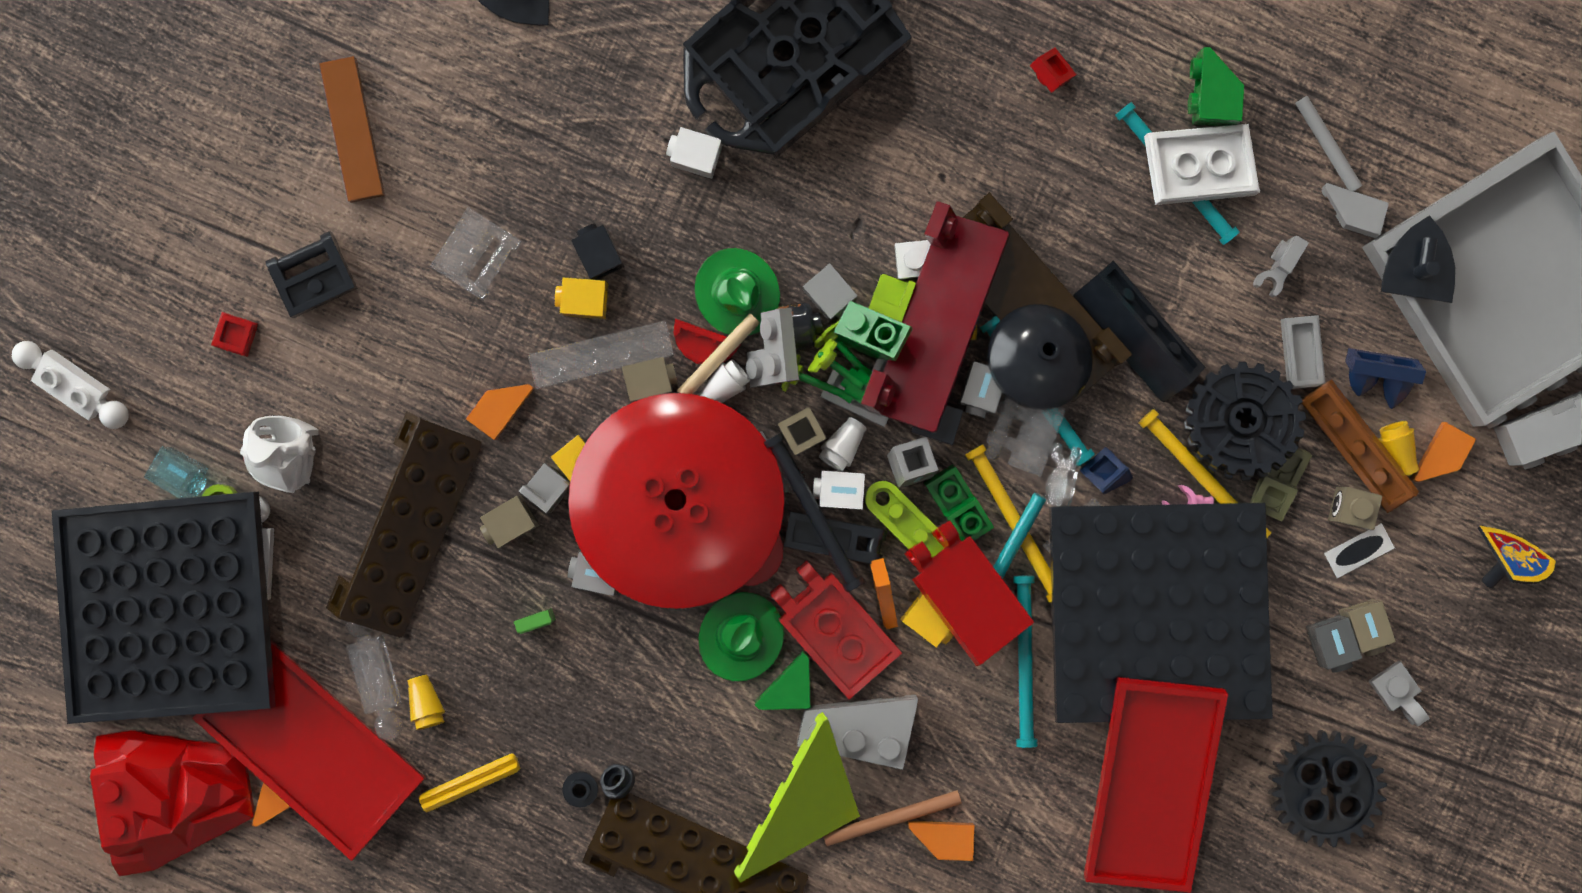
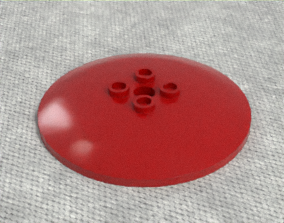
M686 393L649 396L624 406L608 417L591 434L576 460L569 486L568 501L572 530L583 556L592 569L609 586L635 601L661 608L678 609L705 605L717 601L742 587L757 573L769 557L777 541L784 513V488L781 472L771 448H766L763 443L766 440L750 421L731 407L704 396ZM675 489L683 491L686 496L685 506L677 511L669 509L665 502L666 495Z

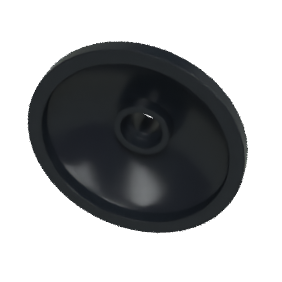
M1033 304L1013 310L997 324L988 344V366L996 385L1009 399L1030 409L1049 410L1067 404L1081 393L1091 375L1093 354L1085 331L1072 316L1053 306ZM1043 346L1051 348L1052 356L1044 354Z

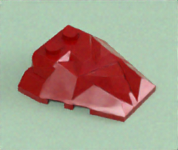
M136 729L96 736L94 747L96 767L91 769L90 780L101 847L105 853L110 854L112 866L118 876L154 871L181 855L194 850L196 847L254 818L255 808L248 768L219 742L180 739L178 736L168 734L164 736L148 734L145 731Z

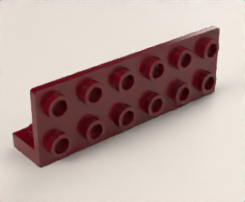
M938 201L935 204L924 233L931 245L902 323L911 326L913 329L897 360H887L883 372L873 369L861 404L870 412L932 433H936L1010 237L1008 231L956 216L950 205Z

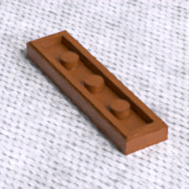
M351 56L319 63L348 202L353 203L385 196L357 59Z
M1332 379L1302 399L1303 406L1370 492L1383 496L1381 506L1387 513L1418 495V489Z

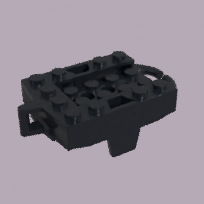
M731 0L729 4L683 43L684 96L686 105L696 120L702 118L707 113V110L700 101V89L706 83H713L744 119V126L736 132H730L714 121L705 131L710 136L720 139L721 144L728 147L771 154L776 159L909 47L912 36L896 14L889 0H776L761 14L748 8L756 0ZM834 10L837 16L829 22L827 15ZM807 24H815L819 27L821 33L815 38H807L802 34L801 29ZM859 40L857 44H855L851 49H849L854 43H856ZM780 47H788L793 51L794 55L790 60L782 62L775 58L774 52ZM847 49H849L844 55L837 59L841 54H843ZM768 66L772 71L760 79L758 77L759 73ZM833 73L836 74L831 80L835 86L822 98L818 86Z

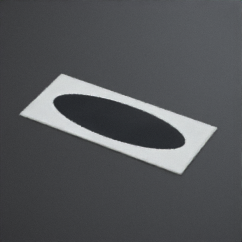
M1381 523L1375 526L1374 530H1368L1324 554L1336 577L1339 578L1395 547Z

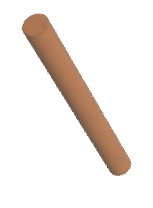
M958 790L840 827L823 836L826 846H831L960 805L962 802Z

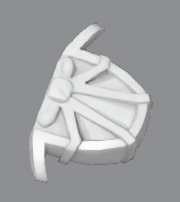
M265 416L255 419L245 431L243 447H241L240 452L243 455L247 470L255 480L265 486L294 493L295 490L310 483L316 450L313 446L312 436L318 435V429L299 419L285 416ZM271 434L272 438H259L261 435Z

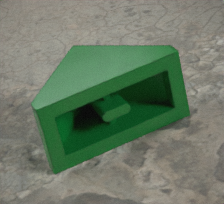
M803 650L755 700L754 705L759 710L810 709L809 654Z

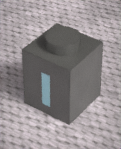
M1337 615L1306 626L1319 667L1331 669L1332 673L1352 668L1353 661L1362 659L1349 617Z

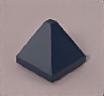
M1107 447L1080 469V472L1103 495L1133 479L1129 468Z

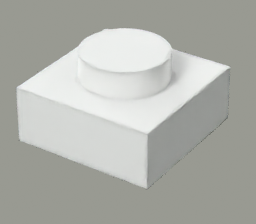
M928 240L895 243L897 277L899 280L919 277L931 245Z

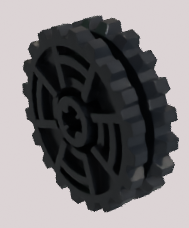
M1246 361L1238 362L1235 369L1226 364L1220 367L1217 375L1213 372L1207 374L1203 385L1198 384L1191 396L1193 399L1189 400L1185 413L1189 416L1184 422V430L1191 432L1187 439V444L1189 447L1197 448L1198 452L1195 458L1199 462L1206 460L1209 463L1208 470L1215 473L1217 470H1221L1224 472V478L1229 480L1234 475H1240L1242 481H1250L1254 474H1257L1262 479L1268 476L1271 468L1275 471L1282 468L1287 462L1286 458L1290 459L1298 449L1295 443H1299L1305 430L1299 427L1306 420L1305 412L1298 411V407L1303 401L1300 395H1292L1291 389L1294 385L1290 380L1283 383L1279 379L1281 373L1276 369L1268 373L1265 371L1264 364L1257 363L1254 368H1248ZM1241 415L1248 416L1247 422L1250 424L1247 428L1240 427L1241 421L1239 418Z

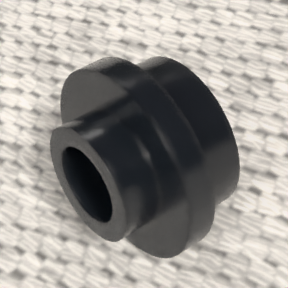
M613 764L606 768L600 779L604 794L613 800L625 797L634 786V772L626 765Z
M574 772L564 781L562 788L563 796L574 807H586L596 799L598 783L588 772ZM576 784H583L586 787V794L583 796L576 795L574 786Z

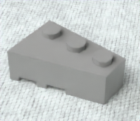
M1582 391L1493 427L1509 466L1522 465L1524 469H1529L1545 462L1544 457L1555 453L1556 456H1561L1578 449L1577 445L1582 444Z
M914 694L885 699L877 698L866 701L811 705L810 709H804L797 747L802 745L804 739H809L817 724L814 721L816 716L823 712L829 720L840 756L903 770L918 698Z

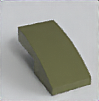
M1298 447L1290 459L1286 458L1287 462L1278 471L1271 468V472L1268 473L1267 477L1259 478L1250 503H1265L1266 515L1283 521L1298 492L1296 486L1312 457L1311 453Z

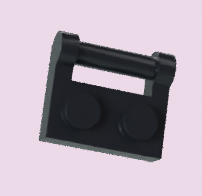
M331 231L320 235V240L279 259L275 256L265 261L291 318H296L358 289L342 256L338 242ZM327 252L330 260L287 280L285 271Z

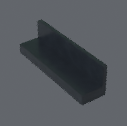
M1114 260L1073 295L1102 330L1109 327L1132 353L1126 361L1162 402H1166L1191 384L1206 368Z

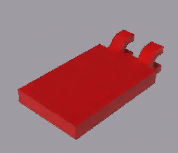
M949 520L931 532L944 547L942 551L932 557L926 545L921 541L904 554L919 571V574L912 579L915 585L973 663L979 666L1031 626L1034 621L971 536L961 541L958 531Z
M805 560L796 568L797 572L809 584L803 591L793 598L781 583L770 591L772 598L786 612L778 620L850 700L899 657L902 652L849 592L845 591L841 582L832 572L823 579L813 566Z

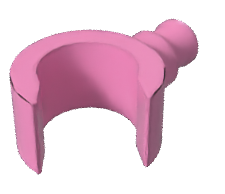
M1178 485L1180 490L1186 494L1188 504H1214L1212 496L1203 497V495H1195L1191 488ZM1162 501V505H1170L1167 501Z

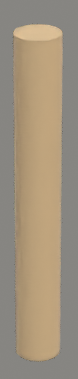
M749 313L682 384L677 392L694 394L760 322Z

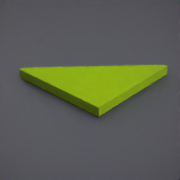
M823 712L816 716L814 721L817 724L808 740L804 739L792 761L794 767L786 782L782 781L769 805L771 810L763 825L759 824L747 846L748 853L741 865H737L734 870L740 882L860 817L829 720Z

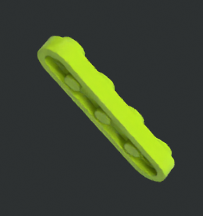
M878 481L867 489L865 494L867 508L908 549L919 544L921 541L926 545L932 557L944 549L931 533L937 527L894 484L888 481ZM879 492H886L889 495V502L886 505L881 506L876 502V495Z

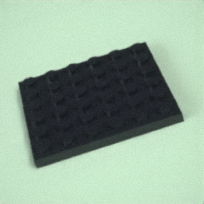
M259 492L51 510L67 724L270 709L276 707Z
M1265 503L1049 507L1056 723L1110 722L1118 677L1223 688L1228 693L1224 720L1273 719Z

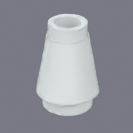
M731 359L727 364L723 362L697 395L723 403L746 389L745 385L750 381V378L739 364Z
M849 417L821 446L822 452L819 458L835 470L843 472L846 466H851L867 428L858 420Z

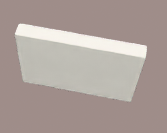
M1249 124L1152 132L1144 136L1155 205L1255 196L1260 193Z

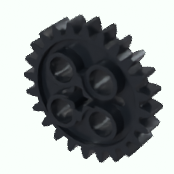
M1318 730L1317 740H1315L1311 734L1306 732L1304 733V744L1294 739L1291 740L1294 751L1290 753L1284 749L1280 750L1282 756L1286 759L1284 763L1276 761L1272 763L1280 772L1279 775L1268 776V779L1277 783V787L1268 790V794L1279 799L1271 804V808L1275 811L1283 810L1277 818L1278 821L1282 824L1290 822L1287 831L1293 835L1300 831V839L1306 843L1313 836L1314 844L1321 847L1326 838L1328 844L1335 848L1338 837H1340L1343 842L1349 845L1351 844L1350 833L1353 832L1361 838L1364 837L1361 826L1365 824L1374 828L1375 825L1369 818L1370 815H1382V812L1375 805L1376 802L1387 800V798L1378 794V789L1386 787L1387 783L1376 779V777L1382 774L1384 769L1379 766H1371L1378 757L1372 753L1364 755L1367 745L1360 742L1354 746L1355 737L1347 734L1342 740L1341 733L1333 730L1328 739L1325 731ZM1323 757H1327L1325 769L1322 765ZM1348 760L1350 764L1348 774L1344 777H1338V765L1342 761ZM1312 763L1315 768L1313 777L1309 780H1302L1301 770L1305 765ZM1328 782L1333 784V788L1328 789L1326 795L1321 792V789L1326 788ZM1351 796L1353 799L1352 808L1348 812L1342 813L1340 810L1341 801L1345 797ZM1316 799L1318 809L1313 815L1306 816L1304 812L1306 803ZM1329 807L1332 811V819L1330 820L1327 819Z

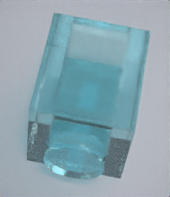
M161 447L144 478L177 498H190L193 495L195 497L198 496L205 487L207 478L204 476L209 468L174 447Z

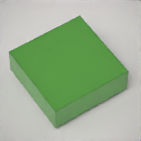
M550 608L514 621L517 633L523 634L550 625L556 618L553 609Z

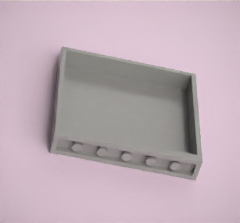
M1554 131L1535 140L1362 247L1380 278L1383 279L1388 256L1397 241L1410 227L1430 215L1443 231L1452 249L1456 267L1453 302L1447 303L1397 294L1391 295L1473 427L1487 426L1490 429L1499 425L1507 419L1505 413L1515 407L1521 410L1530 406L1538 400L1535 395L1544 389H1547L1548 392L1555 390L1568 382L1565 376L1575 370L1578 373L1582 372V175Z

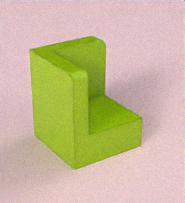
M882 274L869 309L902 322L916 283L910 280L907 283Z

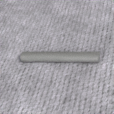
M1305 96L1295 103L1347 189L1355 191L1363 186L1309 97Z

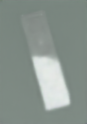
M666 320L527 354L536 389L619 370L623 366L655 358L675 356Z

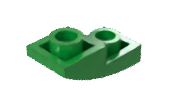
M950 465L923 483L946 520H950L958 531L961 541L968 536L976 540L994 528L955 465Z

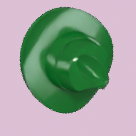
M727 248L713 253L703 262L695 280V297L702 315L714 328L728 335L733 332L749 313L761 324V313L775 310L779 306L780 291L774 272L762 258L748 250ZM760 324L749 335L759 332Z
M748 592L734 593L715 603L702 621L698 638L701 657L711 672L729 681H746L765 672L777 659L783 645L784 627L778 620L780 614L777 609L764 597Z

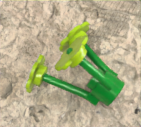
M837 321L828 327L814 342L816 349L821 346L823 348L815 355L814 360L808 367V371L816 373L820 368L826 370L828 367H831L844 377L840 385L845 390L802 373L803 366L799 364L801 356L796 354L799 380L839 396L849 404L853 399L861 404L872 371L865 367L834 333L839 322ZM835 347L841 351L857 370L852 367L848 371L834 360L837 355L833 351ZM799 380L782 383V391L786 392L790 384L796 385Z

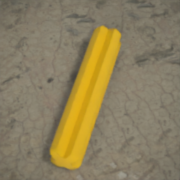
M511 753L430 789L419 796L421 807L425 812H430L517 773L520 770L519 761Z

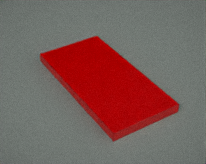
M271 640L276 707L196 714L192 719L348 859L353 861L426 777Z
M1118 677L1084 870L1086 882L1191 893L1228 693L1225 689Z

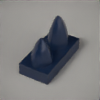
M1348 348L1345 359L1349 367V381L1354 393L1358 397L1362 396L1375 386L1379 378H1384V397L1391 409L1406 399L1415 383L1423 384L1426 370L1418 359Z

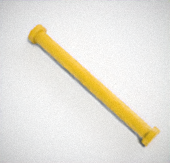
M1155 409L1148 412L1138 422L1142 428L1147 427L1219 504L1238 503L1157 418L1159 413ZM1266 527V535L1268 538L1271 532Z
M982 444L966 453L965 456L968 461L972 459L1013 531L1020 519V515L984 453L986 448ZM1028 532L1021 547L1048 593L1046 595L1048 602H1052L1051 569L1030 532Z

